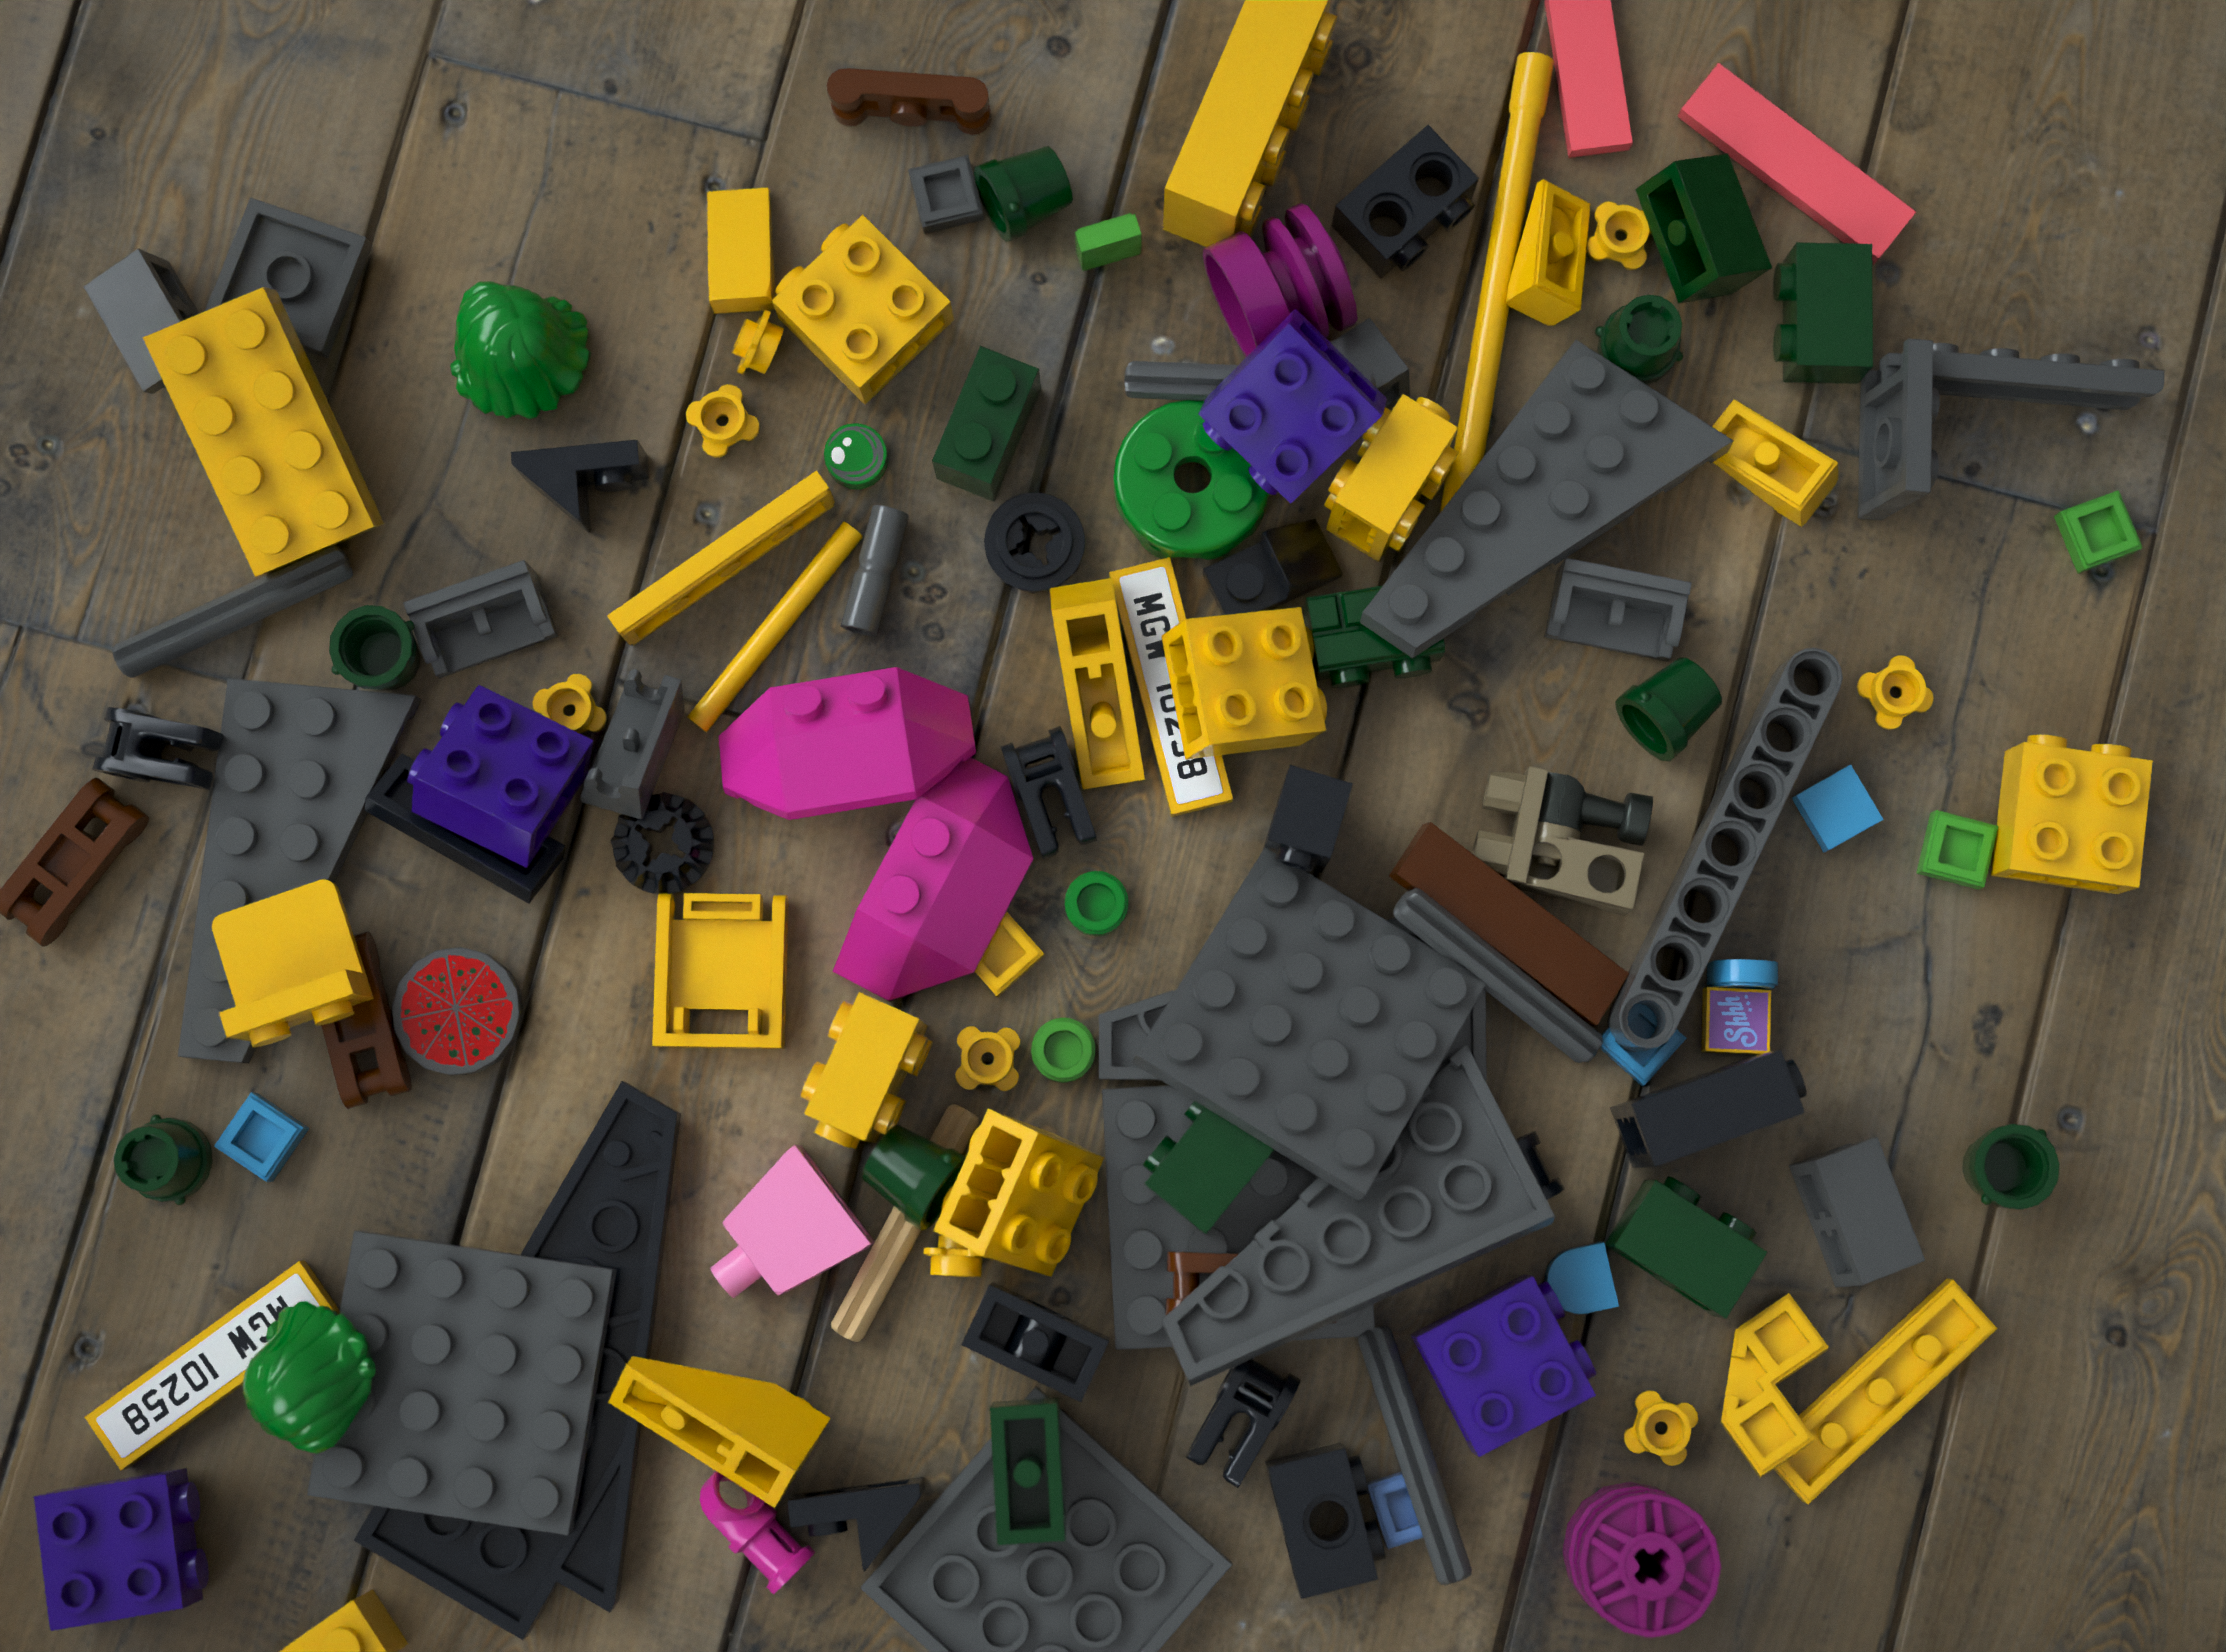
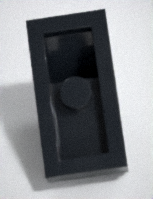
M638 440L511 452L512 465L519 474L588 533L591 532L587 485H595V489L598 491L618 492L631 489L633 481L649 479L648 457Z
M1316 519L1268 529L1262 532L1259 543L1204 568L1202 573L1222 615L1272 610L1343 576Z
M924 1477L794 1494L788 1500L790 1526L792 1528L808 1525L809 1536H823L848 1531L847 1520L857 1519L863 1572H865L925 1491Z

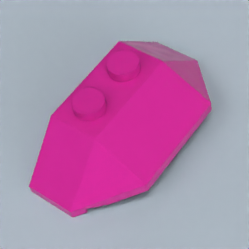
M898 667L770 687L719 735L722 785L725 794L736 799L741 797L754 806L787 820L918 799L945 778L960 761L965 762L976 754L968 695Z
M970 757L965 762L960 761L945 778L918 799H915L855 912L834 966V973L889 1002L975 973L1034 861L1008 776Z

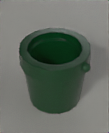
M1050 146L999 161L992 159L976 166L974 170L976 186L985 211L999 236L1005 242H1010L1026 235L1028 229L1069 206L1073 201L1072 189L1066 171L1059 157Z
M1647 294L1634 298L1627 305L1621 306L1612 313L1604 326H1599L1595 329V334L1599 337L1598 353L1645 384L1657 382L1670 371L1675 361H1681L1684 356L1680 351L1682 320L1679 311L1669 300L1658 295Z
M364 605L350 610L337 622L330 636L329 654L333 662L332 673L335 675L341 674L345 680L363 689L395 690L407 685L415 677L420 667V652L412 632L415 624L412 621L405 622L396 612L383 606Z
M1680 657L1640 685H1632L1615 701V706L1622 724L1635 741L1652 756L1662 761L1670 762L1688 746V740L1720 707L1722 696L1713 679L1703 668L1688 658Z
M157 1114L151 1117L149 1123L125 1134L117 1144L114 1154V1167L121 1182L130 1189L138 1191L145 1198L160 1202L174 1201L177 1205H183L187 1197L196 1193L209 1177L213 1163L211 1145L203 1131L191 1122L177 1118L162 1119Z
M2006 1124L1991 1128L1968 1147L1963 1157L1962 1171L1967 1184L1975 1193L1982 1196L1981 1201L1983 1204L1990 1205L1992 1203L1999 1208L2022 1210L2039 1205L2051 1195L2058 1182L2060 1163L2055 1147L2047 1139L2045 1130H2036L2026 1125Z
M895 1125L882 1137L872 1151L863 1169L862 1178L901 1211L906 1221L920 1230H926L940 1217L944 1197L954 1185L966 1156L953 1148L946 1149L901 1125Z

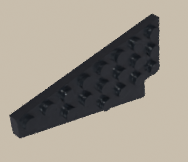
M621 1081L520 1254L617 1269L573 1533L562 1535L373 1506L353 1540L521 1640L529 1636L558 1583L609 1613L616 1607L620 1597L642 1424L608 1403L626 1364L632 1356L650 1359L681 1119L680 1112L625 1081Z

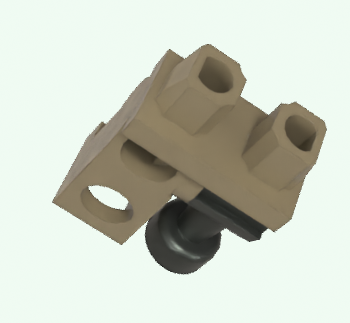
M1529 766L1524 774L1490 772L1486 782L1482 808L1515 815L1511 836L1478 830L1472 854L1518 889L1599 907L1602 911L1625 916L1634 909L1644 853L1580 840L1583 824L1618 828L1617 837L1620 841L1643 846L1650 824L1653 796L1628 793L1624 802L1620 803L1585 792L1581 783L1570 775L1548 772L1547 769Z

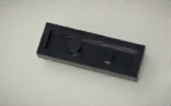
M402 753L365 797V811L530 904L564 859L566 845L548 836L526 868L413 813V785L408 783V775L415 760Z

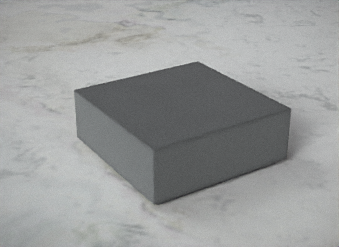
M969 155L908 169L924 234L984 220Z

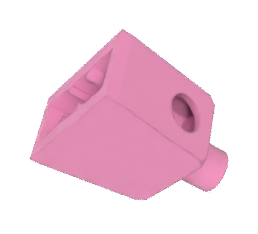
M794 1145L785 1152L722 1222L738 1246L710 1267L720 1285L732 1298L738 1296L761 1277L765 1279L777 1295H782L868 1249L874 1244L875 1240L806 1150L800 1145Z

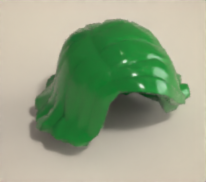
M492 281L477 282L464 293L456 318V341L454 346L456 359L451 363L450 367L452 375L457 378L456 389L459 395L470 399L474 407L485 415L493 411L495 415H503L506 418L520 415L533 419L538 417L541 410L550 411L557 409L560 396L573 394L579 388L583 379L582 371L587 368L591 352L585 347L589 337L588 329L586 328V318L580 312L571 311L572 305L567 300H559L556 297H546L543 299L537 293L515 285H501Z
M299 1301L294 1307H285L279 1313L278 1321H274L268 1327L266 1334L267 1343L250 1360L243 1379V1392L247 1408L250 1410L254 1420L260 1423L261 1429L269 1435L276 1436L279 1440L290 1442L296 1449L318 1454L332 1448L346 1433L371 1392V1382L376 1373V1364L369 1355L370 1347L366 1335L355 1329L353 1324L342 1313L338 1315L336 1311L331 1310L328 1306L316 1307L308 1301Z

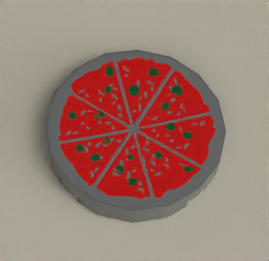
M463 947L436 950L415 962L400 980L392 1004L394 1032L406 1054L426 1069L452 1076L480 1073L501 1061L517 1041L521 1028V1008H523L521 990L510 970L488 954Z

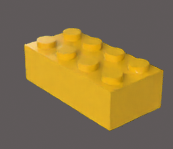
M1245 0L1165 186L1163 230L1205 247L1240 231L1247 233L1252 238L1263 206H1260L1266 185H1263V183L1270 186L1274 185L1286 156V151L1283 149L1290 129L1297 131L1309 102L1310 96L1307 95L1313 75H1321L1332 48L1333 40H1330L1338 16L1329 13L1331 0Z
M266 287L259 288L143 337L255 577L275 571L384 524L277 290Z

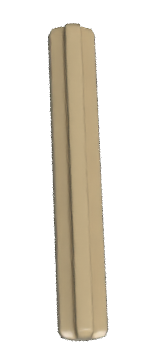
M951 1104L947 1107L930 1140L946 1149L953 1148L963 1154L979 1124V1118L976 1114L957 1104ZM895 1206L831 1322V1328L836 1333L854 1342H859L864 1338L921 1232L920 1229L906 1221L904 1214Z

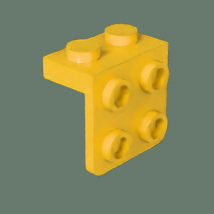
M321 879L222 913L216 916L212 922V932L236 1007L219 1012L227 1038L251 1041L252 1047L269 1045L292 1035L290 1027L310 1020H314L316 1026L336 1022L353 1015L352 1006L374 999L339 888L332 881Z

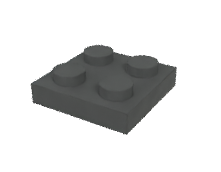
M250 197L205 311L262 287L277 290L304 351L328 359L372 244L367 237Z

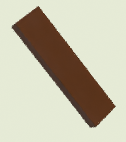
M1432 822L1422 824L1389 875L1390 878L1407 891L1415 888L1423 890L1591 1026L1598 1025L1629 975L1626 970Z

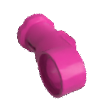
M715 1471L706 1480L700 1491L699 1500L702 1511L708 1520L731 1543L728 1546L734 1554L742 1552L769 1580L767 1588L774 1595L816 1552L809 1545L801 1547L775 1520L777 1511L744 1488L742 1490L747 1498V1507L745 1509H736L726 1504L720 1495V1482L733 1481Z

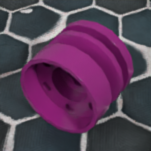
M1299 203L1286 209L1284 215L1285 226L1278 218L1273 216L1263 221L1262 233L1266 250L1263 253L1250 236L1242 231L1203 250L1204 266L1211 289L1220 311L1245 357L1295 308L1326 339L1329 335L1328 322L1334 329L1341 332L1354 326L1358 320L1356 303L1343 258L1318 217L1305 204Z
M1634 1482L1604 1486L1581 1502L1567 1524L1562 1551L1568 1579L1586 1604L1605 1620L1625 1633L1648 1638L1679 1633L1702 1617L1717 1593L1721 1562L1716 1538L1700 1514L1657 1487ZM1641 1549L1650 1554L1654 1553L1652 1559L1658 1568L1650 1576L1641 1570L1638 1571L1640 1565L1634 1556Z

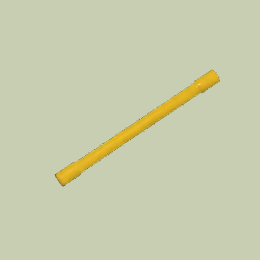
M1526 52L1517 56L1509 103L1510 121L1454 449L1459 453L1445 480L1440 512L1485 455L1509 313V306L1506 305L1507 289L1521 241L1541 120L1546 112L1554 60L1551 57L1541 53Z

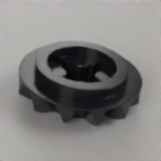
M1024 493L1007 500L994 512L986 528L984 546L990 568L1008 587H1015L1034 594L1038 591L1061 586L1072 574L1078 571L1085 549V536L1080 519L1064 501L1045 493ZM1026 521L1029 529L1033 528L1038 536L1047 533L1052 535L1059 531L1045 545L1046 561L1048 563L1045 566L1040 559H1036L1032 552L1023 555L1018 553L1011 556L1017 553V549L1025 543L1024 528L1021 524Z
M666 792L651 796L642 820L620 814L614 836L610 840L618 870L635 887L653 894H672L692 886L707 870L714 852L713 830L703 811L689 799ZM677 819L673 826L675 831L671 839L678 845V849L685 853V856L682 859L675 854L671 856L662 852L656 860L652 859L649 866L646 867L651 859L649 854L653 846L645 840L646 836L640 833L641 830L645 828L649 832L654 830L655 832L662 833L667 826L671 827Z

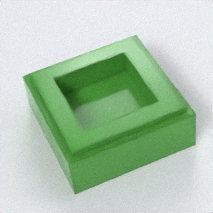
M1129 213L1077 229L1075 232L1076 253L1082 272L1141 254L1142 234L1135 214Z
M2119 490L2060 511L2054 516L2077 574L2136 553L2143 548Z
M1939 810L1931 812L1916 874L1974 889L1984 888L1998 826Z

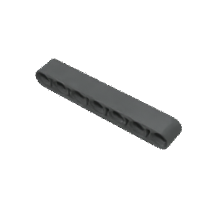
M1818 648L1803 649L1780 665L1772 675L1628 972L1629 975L1610 1009L1607 1020L1608 1028H1610V1032L1616 1040L1615 1042L1623 1049L1632 1052L1647 1051L1668 1042L1674 1034L1840 690L1843 679L1841 666L1836 658L1826 650ZM1795 668H1803L1814 674L1819 687L1817 695H1806L1798 690L1793 678ZM1768 724H1779L1787 729L1792 741L1789 752L1777 751L1770 745L1766 736ZM1742 779L1754 780L1763 789L1765 801L1761 809L1751 808L1742 801L1738 789ZM1715 835L1727 836L1735 843L1738 857L1734 866L1721 864L1715 859L1711 849L1712 839ZM1688 891L1701 893L1710 903L1711 913L1706 923L1695 922L1686 914L1683 902ZM1663 947L1673 949L1683 960V972L1677 981L1666 979L1656 968V956ZM1634 1004L1646 1005L1656 1016L1657 1027H1655L1654 1033L1648 1039L1638 1037L1628 1026L1629 1010Z

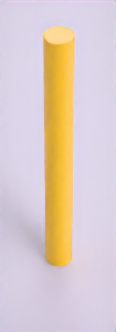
M845 521L842 522L689 713L687 718L704 732H708L863 538L855 528Z

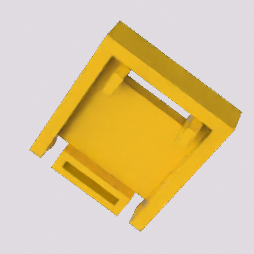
M684 893L683 919L685 920H674L675 901L673 894H658L652 1046L666 1048L785 1049L789 910L787 895H773L772 921H763V897L761 894ZM690 1010H748L749 1034H691Z

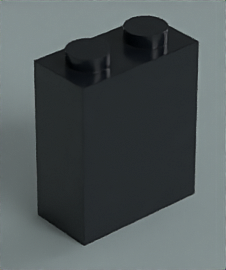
M1777 1050L1754 1055L1612 1106L1610 1110L1632 1168L1657 1167L1803 1114L1805 1111L1800 1098L1805 1097L1807 1093L1803 1077L1796 1063L1792 1059L1785 1061L1782 1051Z

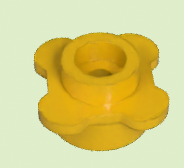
M1604 202L1599 205L1594 214L1598 223L1595 235L1587 241L1586 251L1590 258L1595 261H1602L1606 258L1618 261L1628 270H1636L1643 266L1647 259V254L1644 250L1645 242L1648 235L1652 233L1643 210L1640 211L1630 205H1617L1614 202ZM1623 231L1626 234V239L1623 241L1617 240L1615 233Z
M764 310L757 322L746 318L732 350L733 354L742 357L737 373L743 375L748 367L762 374L766 373L784 331V328L768 321L771 314L770 311Z
M731 384L723 385L718 391L705 395L700 401L692 402L686 410L687 422L691 426L698 428L704 439L702 444L703 450L711 457H722L726 455L731 445L742 439L751 441L759 433V421L755 416L747 413L742 404L743 394L737 386ZM720 416H726L729 421L727 425L719 426L717 419Z
M1898 655L1893 657L1889 661L1887 668L1876 674L1867 672L1860 677L1857 683L1859 695L1869 699L1876 711V723L1884 729L1892 730L1899 727L1905 716L1914 711L1923 713L1933 704L1932 691L1926 687L1923 676L1915 669L1913 660L1907 656ZM1891 687L1899 688L1901 692L1899 698H1893L1890 695Z
M582 674L570 675L566 682L557 683L549 689H541L533 698V708L536 712L580 734L586 731L598 732L603 729L607 721L606 712L601 707L596 706L591 695L592 682ZM567 705L575 706V713L572 716H566L564 713Z
M974 1026L964 1028L957 1037V1044L962 1049V1063L955 1073L958 1084L967 1090H973L978 1085H995L1001 1091H1008L1014 1088L1019 1080V1074L1014 1068V1052L1020 1046L1018 1034L1008 1027L1000 1029L997 1033L980 1032ZM987 1052L992 1053L994 1056V1061L990 1065H985L982 1062V1056Z
M938 1236V1248H924L923 1254L931 1256L930 1275L982 1277L983 1258L986 1257L945 1236Z
M1653 1390L1641 1392L1635 1399V1406L1638 1411L1633 1426L1624 1432L1626 1447L1636 1454L1644 1451L1660 1456L1663 1463L1669 1466L1682 1463L1687 1456L1685 1447L1691 1437V1428L1695 1427L1698 1423L1697 1411L1691 1404L1686 1402L1677 1405L1661 1399L1659 1393ZM1658 1422L1666 1424L1667 1430L1665 1433L1658 1434L1655 1431V1425Z

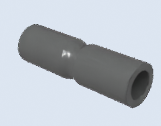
M874 505L872 507L859 555L860 567L854 574L841 622L843 629L870 637L878 635L891 586L890 574L896 567L909 518L907 513L887 506Z

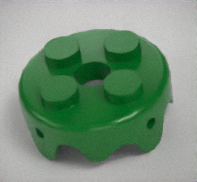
M1182 400L1170 402L1150 411L1137 421L1122 440L1115 459L1113 484L1117 510L1141 545L1149 553L1161 559L1188 557L1213 560L1219 558L1255 533L1262 522L1270 494L1263 490L1252 478L1248 469L1251 465L1234 448L1230 451L1222 449L1204 430L1203 422L1205 420L1198 414L1204 401ZM1188 462H1196L1203 465L1211 476L1209 485L1198 493H1188L1181 490L1174 480V474L1181 465Z

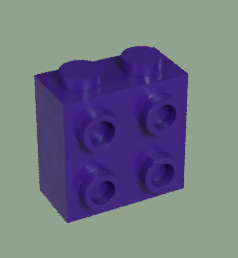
M1295 308L1206 397L1198 414L1205 420L1203 422L1204 430L1218 446L1226 451L1234 448L1251 465L1248 468L1249 473L1263 490L1271 495H1276L1279 492L1291 504L1382 417L1387 398Z
M478 684L465 705L456 702L451 707L440 730L442 738L433 751L424 748L415 759L408 775V783L413 785L412 812L527 868L585 780L589 770L593 740Z
M1523 1274L1410 1334L1471 1452L1478 1457L1596 1396L1588 1379L1596 1376L1597 1373L1587 1352L1579 1340L1569 1344L1557 1322L1558 1319L1565 1316L1558 1297L1547 1281L1537 1285L1534 1277L1531 1275Z
M187 1468L59 1489L34 1496L50 1631L183 1609L203 1600L202 1589L207 1586L209 1570L205 1552L201 1548L197 1549L194 1522L199 1519L200 1499L196 1485L193 1482H188Z

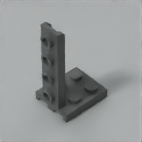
M1908 338L1904 341L1903 353L1886 354L1879 359V370H1870L1861 379L1858 519L1882 521L1931 492V487L1936 481L1939 468L1937 452L1932 450V425L1936 421L1939 412V395L2128 410L2137 405L2141 397H2152L2163 389L2164 370L2140 368V362L2133 359H2112L2104 361L2100 365L2080 363L2079 356L2064 353L2046 355L2040 360L2019 358V351L2008 348L1989 349L1980 354L1959 353V347L1954 344L1933 343V340Z

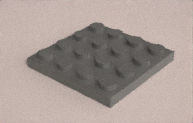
M1264 848L1141 1045L1132 1063L1360 1202L1384 1164L1486 983L1465 967L1449 958L1443 957L1432 947L1308 872L1275 861L1276 853L1268 848Z
M1170 1085L1102 1089L1116 1350L1172 1347L1162 1323V1319L1166 1316V1298H1173V1272L1167 1271V1252L1240 1253L1255 1240L1254 1236L1271 1220L1276 1221L1299 1200V1195L1319 1177L1274 1150L1207 1234L1204 1235L1144 1185L1152 1173L1142 1166L1167 1135L1177 1143L1193 1124L1184 1113L1194 1100ZM1200 1273L1199 1285L1213 1273ZM1370 1305L1337 1320V1323H1330L1295 1340L1360 1337V1334L1369 1329L1374 1333V1305Z
M362 1230L354 1231L339 1314L342 1313L353 1324L355 1329L366 1335L370 1347L369 1355L376 1364V1373L372 1378L371 1392L346 1433L332 1448L314 1454L307 1495L562 1535L573 1533L617 1269Z
M1035 1386L1024 1400L1049 1397ZM1059 1407L1067 1528L1065 1541L997 1545L992 1442L990 1438L862 1584L860 1589L929 1652H1158L1232 1566V1561Z

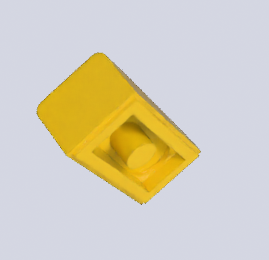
M1545 179L1539 181L1535 189L1509 279L1506 305L1545 325L1552 326L1581 310L1591 204Z
M754 188L708 191L709 303L714 314L775 310L772 299L776 297L770 189Z
M1733 399L1712 426L1733 440L1728 453L1713 463L1777 512L1801 527L1805 525L1838 481L1837 461Z

